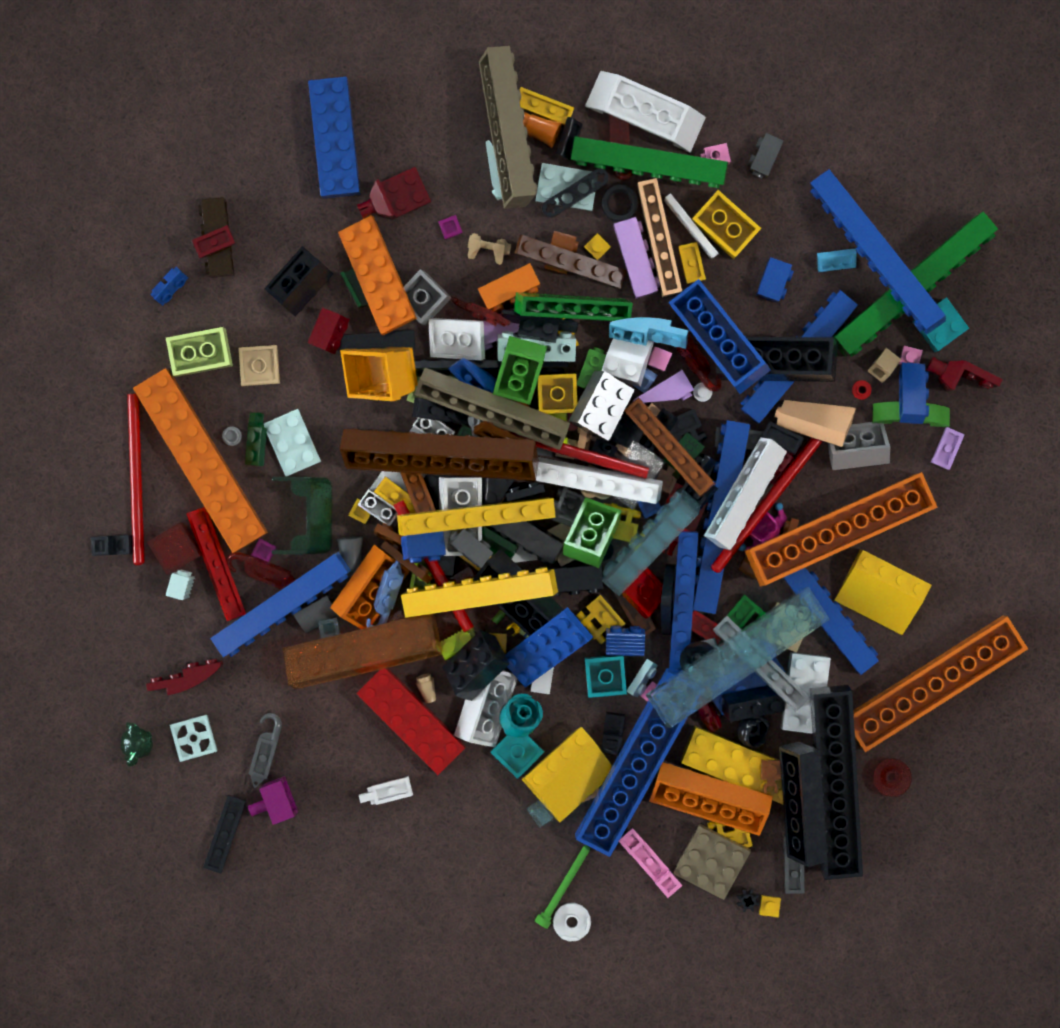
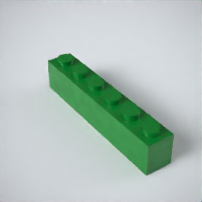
M516 292L514 312L521 316L616 321L631 318L633 303L622 298Z

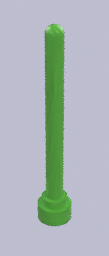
M583 846L545 912H542L541 915L538 914L535 922L542 927L548 929L550 926L551 915L589 853V846Z

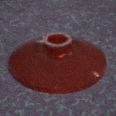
M886 759L876 767L873 781L880 793L888 797H897L909 789L912 782V774L909 767L903 761ZM894 774V780H889L888 775Z

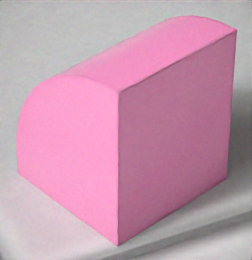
M653 347L647 365L664 372L672 353L658 347Z

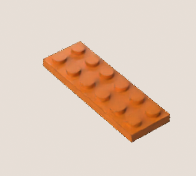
M370 215L339 231V236L380 334L385 335L417 319L374 216Z

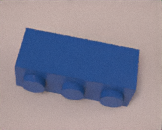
M903 362L899 370L900 423L923 424L925 417L929 416V405H926V400L929 397V389L926 388L929 374L928 371H925V364Z

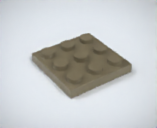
M699 823L673 874L724 900L747 860L751 849Z

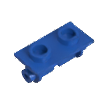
M177 267L172 268L165 275L166 284L160 281L151 290L152 293L150 295L162 306L171 300L172 295L179 288L183 287L188 279Z

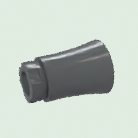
M363 536L337 538L340 555L351 569L347 574L348 577H352L362 563Z

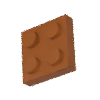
M385 523L382 525L377 524L374 529V535L390 544L394 542L402 549V535L393 532V528Z

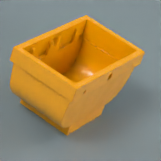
M389 346L385 348L340 350L348 398L396 401L400 400L401 396L413 392L415 386H418L413 349L410 347Z

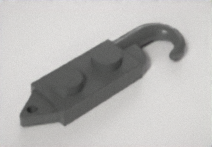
M267 713L260 720L262 724L266 719L271 718L274 720L275 726L273 733L265 732L258 739L249 770L254 788L264 779H268L277 748L282 721L274 713Z

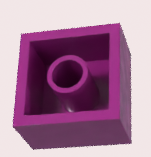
M285 776L263 784L259 788L263 800L248 805L252 817L268 811L273 825L293 818L298 813Z

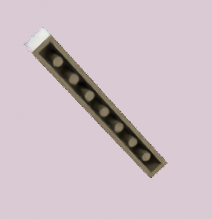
M428 368L424 369L414 394L479 420L491 422L495 426L558 450L562 447L570 425L567 421L504 397L493 395L491 392Z

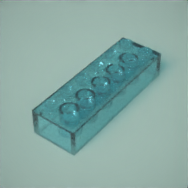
M684 489L680 493H674L669 499V505L667 507L663 505L657 511L655 519H650L646 522L641 534L637 532L631 538L629 546L627 548L625 546L622 547L617 553L616 559L614 561L610 560L604 566L602 582L618 596L629 587L699 514L700 504Z

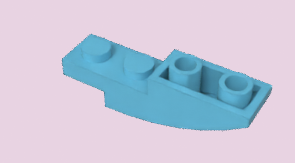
M649 317L627 318L610 322L609 338L645 346L648 340L686 349L688 330L671 327L672 320Z

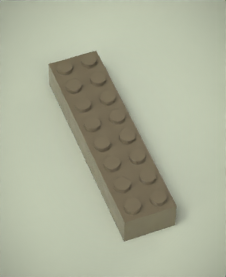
M510 46L487 47L479 60L504 209L526 207L537 194V184L533 181L534 166L530 164L529 158L531 149L526 141L528 133L526 126L523 124L524 110L520 107L521 92L517 89L516 84L518 75L514 71L513 64L515 59L513 52L511 53Z

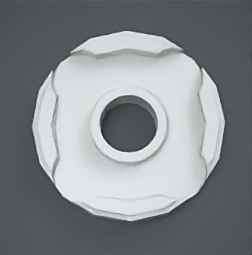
M566 903L560 906L553 918V927L556 933L567 941L580 940L586 936L591 926V918L587 909L577 903ZM568 918H576L578 921L577 925L569 927L566 923Z

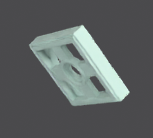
M207 714L170 725L180 762L217 752ZM193 722L202 723L206 726L207 731H195ZM186 725L187 735L178 738L177 735L180 728ZM193 734L197 736L195 742L190 740V736ZM209 738V746L205 751L201 752L200 741ZM190 745L193 754L186 753L180 746Z

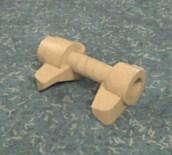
M473 233L469 237L468 258L474 259L480 248L494 251L495 262L501 265L504 255H510L511 244L506 242L505 239H498L496 243L483 241L481 236Z

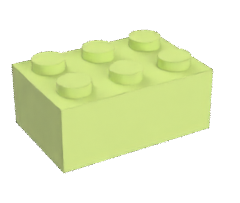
M224 327L166 338L172 374L175 377L233 366L227 333Z

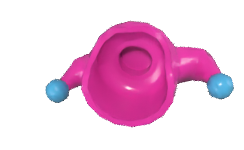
M782 503L775 504V509L778 510L777 517L774 518L767 512L749 535L753 539V545L746 546L743 543L738 549L739 551L748 550L780 535V529L787 520Z

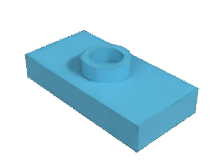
M856 249L817 253L818 272L856 268Z

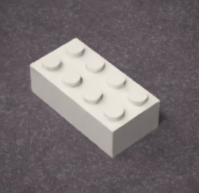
M790 652L787 675L810 697L809 688L827 687L831 658ZM810 698L796 712L784 701V711L782 712L780 725L782 730L812 734Z

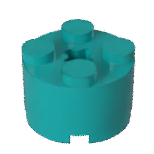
M517 694L503 706L500 711L499 720L506 735L518 738L526 737L540 724L543 718V710L540 703L531 698L532 696Z

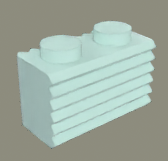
M181 569L172 573L166 596L179 600L188 599L190 597L189 594H191L192 583H194L193 580L195 579L194 576H191L192 572Z

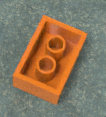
M529 263L478 288V292L488 312L493 311L495 314L504 309L503 305L509 302L511 305L515 304L516 292L538 293L540 282Z

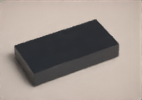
M567 117L556 154L571 160L575 136L579 137L583 125L581 122Z
M770 421L761 436L762 438L772 439L786 450L787 453L794 456L804 440L803 437Z

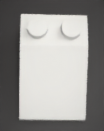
M613 338L606 354L602 371L623 383L641 387L654 341L648 340L645 346Z

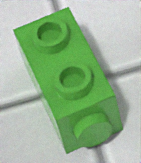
M596 347L593 350L589 349L577 381L578 387L585 389L594 370L602 371L606 358L604 350Z

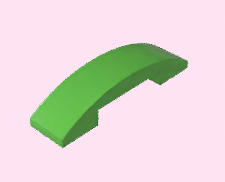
M899 402L873 404L872 423L892 424L893 421L900 422ZM926 403V405H929V416L925 417L923 423H928L934 427H949L950 408Z

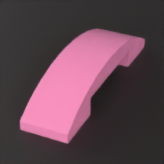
M633 828L620 838L619 842L633 856L667 898L682 887L679 880Z

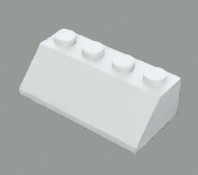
M439 477V510L482 505L481 477ZM482 527L469 528L476 534L475 538L481 541ZM453 530L440 531L444 532L446 555L444 556H463L448 543L450 540L449 536Z
M503 670L472 701L465 699L454 736L470 743L490 747L496 746L502 729L499 720L500 711L511 699L517 682V678L512 672Z

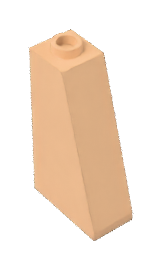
M784 400L782 407L778 406L775 417L778 418L777 425L787 430L842 447L851 427L856 408Z

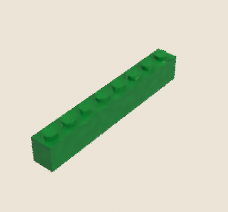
M576 136L571 160H576V165L587 166L588 162L594 163V168L605 169L606 166H612L613 171L624 172L625 169H630L632 174L642 176L644 172L651 173V177L662 179L663 175L670 176V180L681 182L682 178L689 179L690 184L700 185L701 181L708 182V187L720 188V185L725 184L728 167L727 161Z

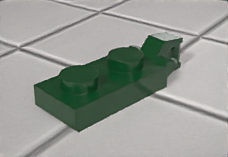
M250 412L245 465H264L267 428H264L263 423L264 413Z

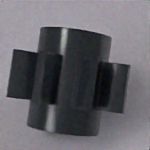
M742 888L743 893L741 895L736 894V897L740 899L736 904L737 906L743 905V912L747 909H751L754 912L753 907L760 905L756 901L759 895H753L752 888H750L749 892ZM750 896L752 902L746 904L744 898L747 899Z

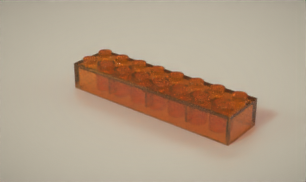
M432 614L414 616L283 648L288 685L294 689L442 655L436 618Z

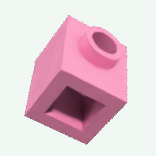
M727 143L706 147L703 149V153L700 154V157L727 161L728 165L731 162Z

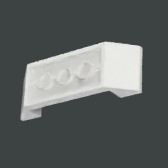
M600 71L585 107L601 114L605 112L671 141L673 146L689 153L706 118L682 102L623 76Z
M417 418L412 429L409 431L419 434L433 433L435 435H454L455 431L440 421ZM382 471L371 488L367 490L360 500L358 506L390 526L398 514L394 506L377 495L374 490L385 476L406 492L407 489L400 472Z

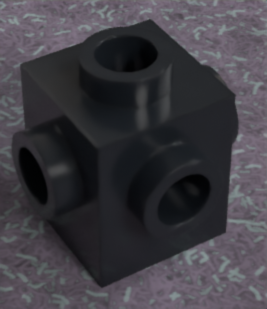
M596 439L590 450L613 458L618 457L615 455L618 448L603 440ZM589 463V464H591L592 466H594V467H596V468H598V469H603V470H607V469H608V468L603 467V466H599V465H596V464Z

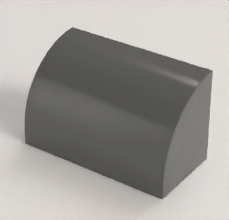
M327 595L295 613L294 616L304 632L308 633L335 618L338 614L330 608L333 602L330 596Z

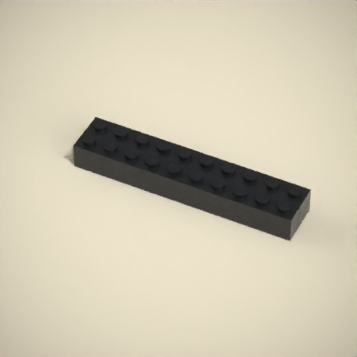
M849 685L809 688L813 748L820 750L822 756V788L824 792V810L826 813L825 828L827 830L828 862L820 864L821 873L825 880L863 877L852 690Z

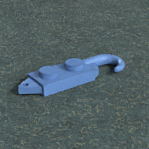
M397 560L388 570H384L373 604L375 611L381 614L378 624L374 626L371 625L370 618L367 619L366 625L371 631H379L386 625L390 611L394 607L404 578L400 562Z

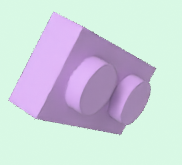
M946 427L931 463L950 470L964 434Z

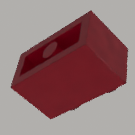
M322 308L308 343L335 355L340 347L343 334L348 328L350 319Z

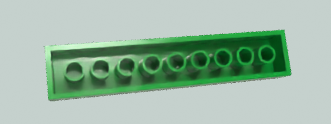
M984 211L979 213L912 269V274L929 293L937 286L935 284L936 281H943L951 274L950 269L955 270L966 262V256L969 258L981 249L980 244L984 245L996 236L994 232L998 228ZM891 289L886 291L833 336L838 344V350L844 357L856 355L863 349L861 347L863 343H870L877 337V331H884L892 324L891 319L894 318L896 320L905 313L900 300L896 302L892 297Z

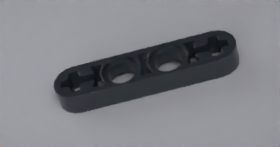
M596 169L551 197L542 206L543 214L548 218L556 217L607 184L608 173L603 169ZM597 173H599V175H604V182H595L594 186L596 187L593 189L591 183L587 179L591 178V181L595 180L597 177ZM581 183H586L589 186V190L585 194L578 191V186ZM565 193H569L573 197L572 202L569 204L562 202L561 197ZM558 198V201L563 208L560 209L559 206H557L554 208L553 214L551 212L547 213V205H555L557 203L555 199Z

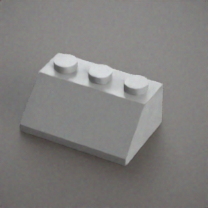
M883 423L851 424L842 447L828 443L832 470L890 463V444Z

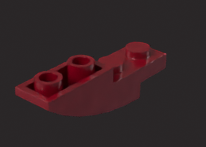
M216 658L206 660L204 665H199L198 662L189 663L187 668L182 669L183 676H181V673L169 675L170 679L162 680V676L151 678V682L146 684L147 691L166 688L167 695H172L188 690L217 672L223 665V661L217 662Z

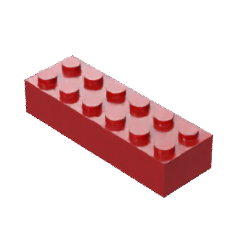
M386 665L356 693L437 775L465 749L466 746L459 738L454 736V733Z

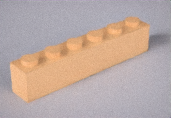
M657 178L638 182L637 189L662 298L680 294L682 288Z

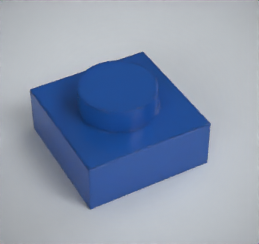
M637 501L644 518L662 510L659 502L653 504Z

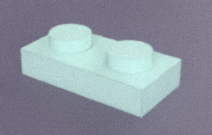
M646 659L627 692L635 697L642 695L647 688L646 684L649 679L655 676L658 665Z

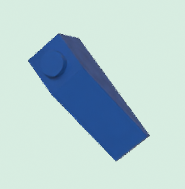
M465 358L460 359L448 368L459 381L493 393L496 378Z

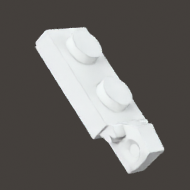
M409 776L372 785L367 788L368 792L359 794L360 803L370 801L371 805H378L413 796Z

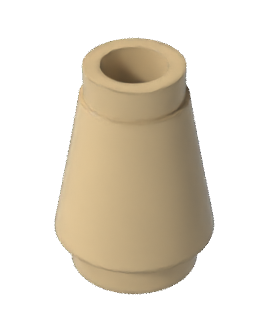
M428 673L416 677L417 682L415 684L425 703L436 701L434 678L431 677V674Z

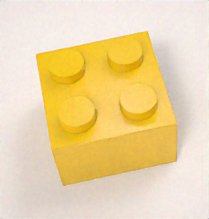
M576 373L539 375L537 381L538 411L546 414L573 413L577 405Z

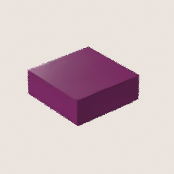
M456 215L438 221L445 240L463 233Z
M259 538L251 556L269 564L277 547Z

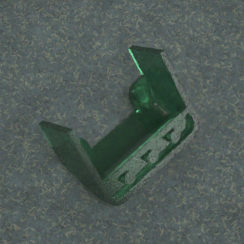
M272 477V481H291V489L295 495L307 496L306 535L294 537L291 541V550H272V554H325L329 552L332 548L331 481L325 477Z

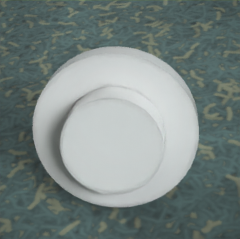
M698 383L694 387L693 395L698 401H707L712 396V388L707 383Z

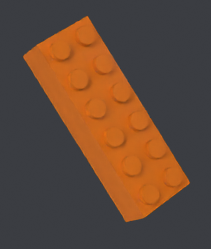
M663 762L656 776L649 802L760 836L770 813L773 796Z

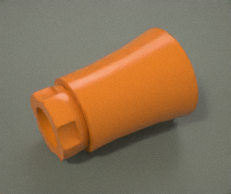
M524 112L523 124L527 128L528 135L552 148L560 133L562 123Z

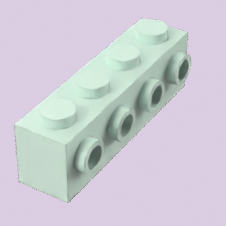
M503 331L502 334H497L498 361H502L509 336L547 346L544 361L575 362L576 338L571 332L563 331L557 334L556 343L517 337L518 334H514L512 331Z

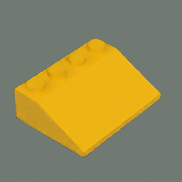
M859 550L834 601L903 635L932 585L864 550Z
M579 727L524 776L522 781L560 823L603 784L612 765L595 741L582 727Z

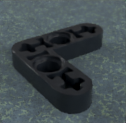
M666 564L661 595L662 635H671L672 600L676 564Z

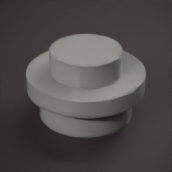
M228 427L223 431L222 438L227 445L234 446L241 441L242 434L238 428Z

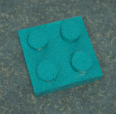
M506 735L490 753L518 779L544 753V750L529 735L522 738Z

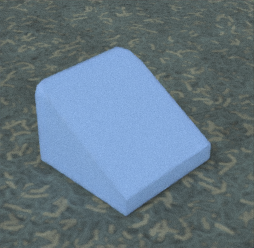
M646 368L641 387H635L643 393L647 392L658 375Z

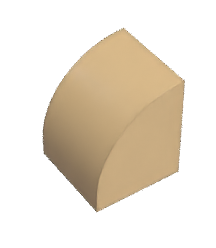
M885 348L868 369V372L883 383L892 374L901 359Z

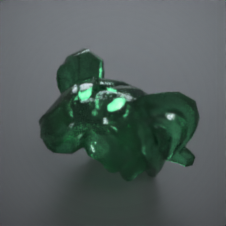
M127 722V730L121 736L120 747L126 755L127 766L132 767L137 764L139 758L150 754L153 742L149 731L139 728L137 724Z

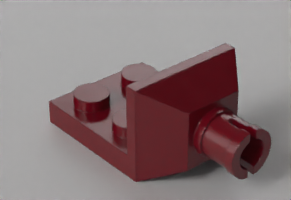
M413 167L383 182H380L379 179L376 180L369 195L370 199L357 204V207L363 219L373 213H378L379 216L394 220L431 203V200L416 167Z
M932 357L926 369L939 376L938 381L947 392L955 390L961 377L972 381V379L979 381L978 385L985 389L999 387L1003 380L965 360L943 362L936 359V357Z

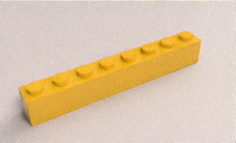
M546 497L397 515L399 535L407 536L556 517L554 498Z
M547 567L535 569L536 572L531 573L528 570L518 571L517 575L511 576L510 573L499 574L498 578H492L489 575L480 577L478 581H473V578L461 580L462 583L455 584L454 581L443 583V586L438 587L436 584L426 585L425 589L418 590V587L407 588V591L401 594L405 618L554 596L558 593L554 569L548 570Z

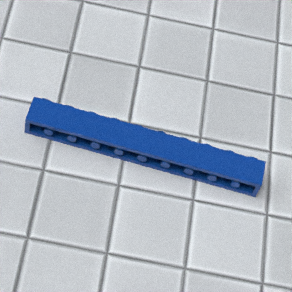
M828 169L810 182L812 188L810 192L816 200H821L823 203L821 205L827 214H832L835 225L839 229L843 228L846 232L844 235L850 243H855L858 254L862 258L865 256L869 261L867 263L869 268L873 272L877 271L881 276L879 280L885 287L888 286L892 290L890 293L895 301L898 302L900 300L908 317L912 316L915 319L914 324L920 332L924 331L927 335L946 322V315L831 170Z
M726 420L725 424L722 423L720 435H723L722 443H718L717 454H720L719 461L716 462L713 473H716L714 482L718 490L713 494L712 499H709L707 502L706 510L709 511V516L704 519L703 529L706 531L742 470L750 424ZM701 537L699 548L702 549V554L697 557L696 567H699L698 575H695L696 587L693 610L716 614L724 568L720 573H715L711 569V565L723 551V548L718 547L706 537Z

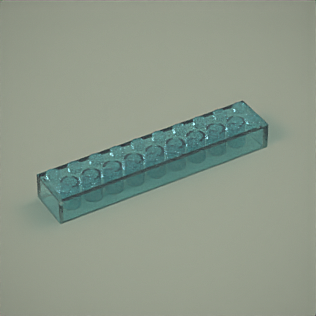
M809 587L802 588L647 693L646 696L666 727L672 728L829 621L830 618Z

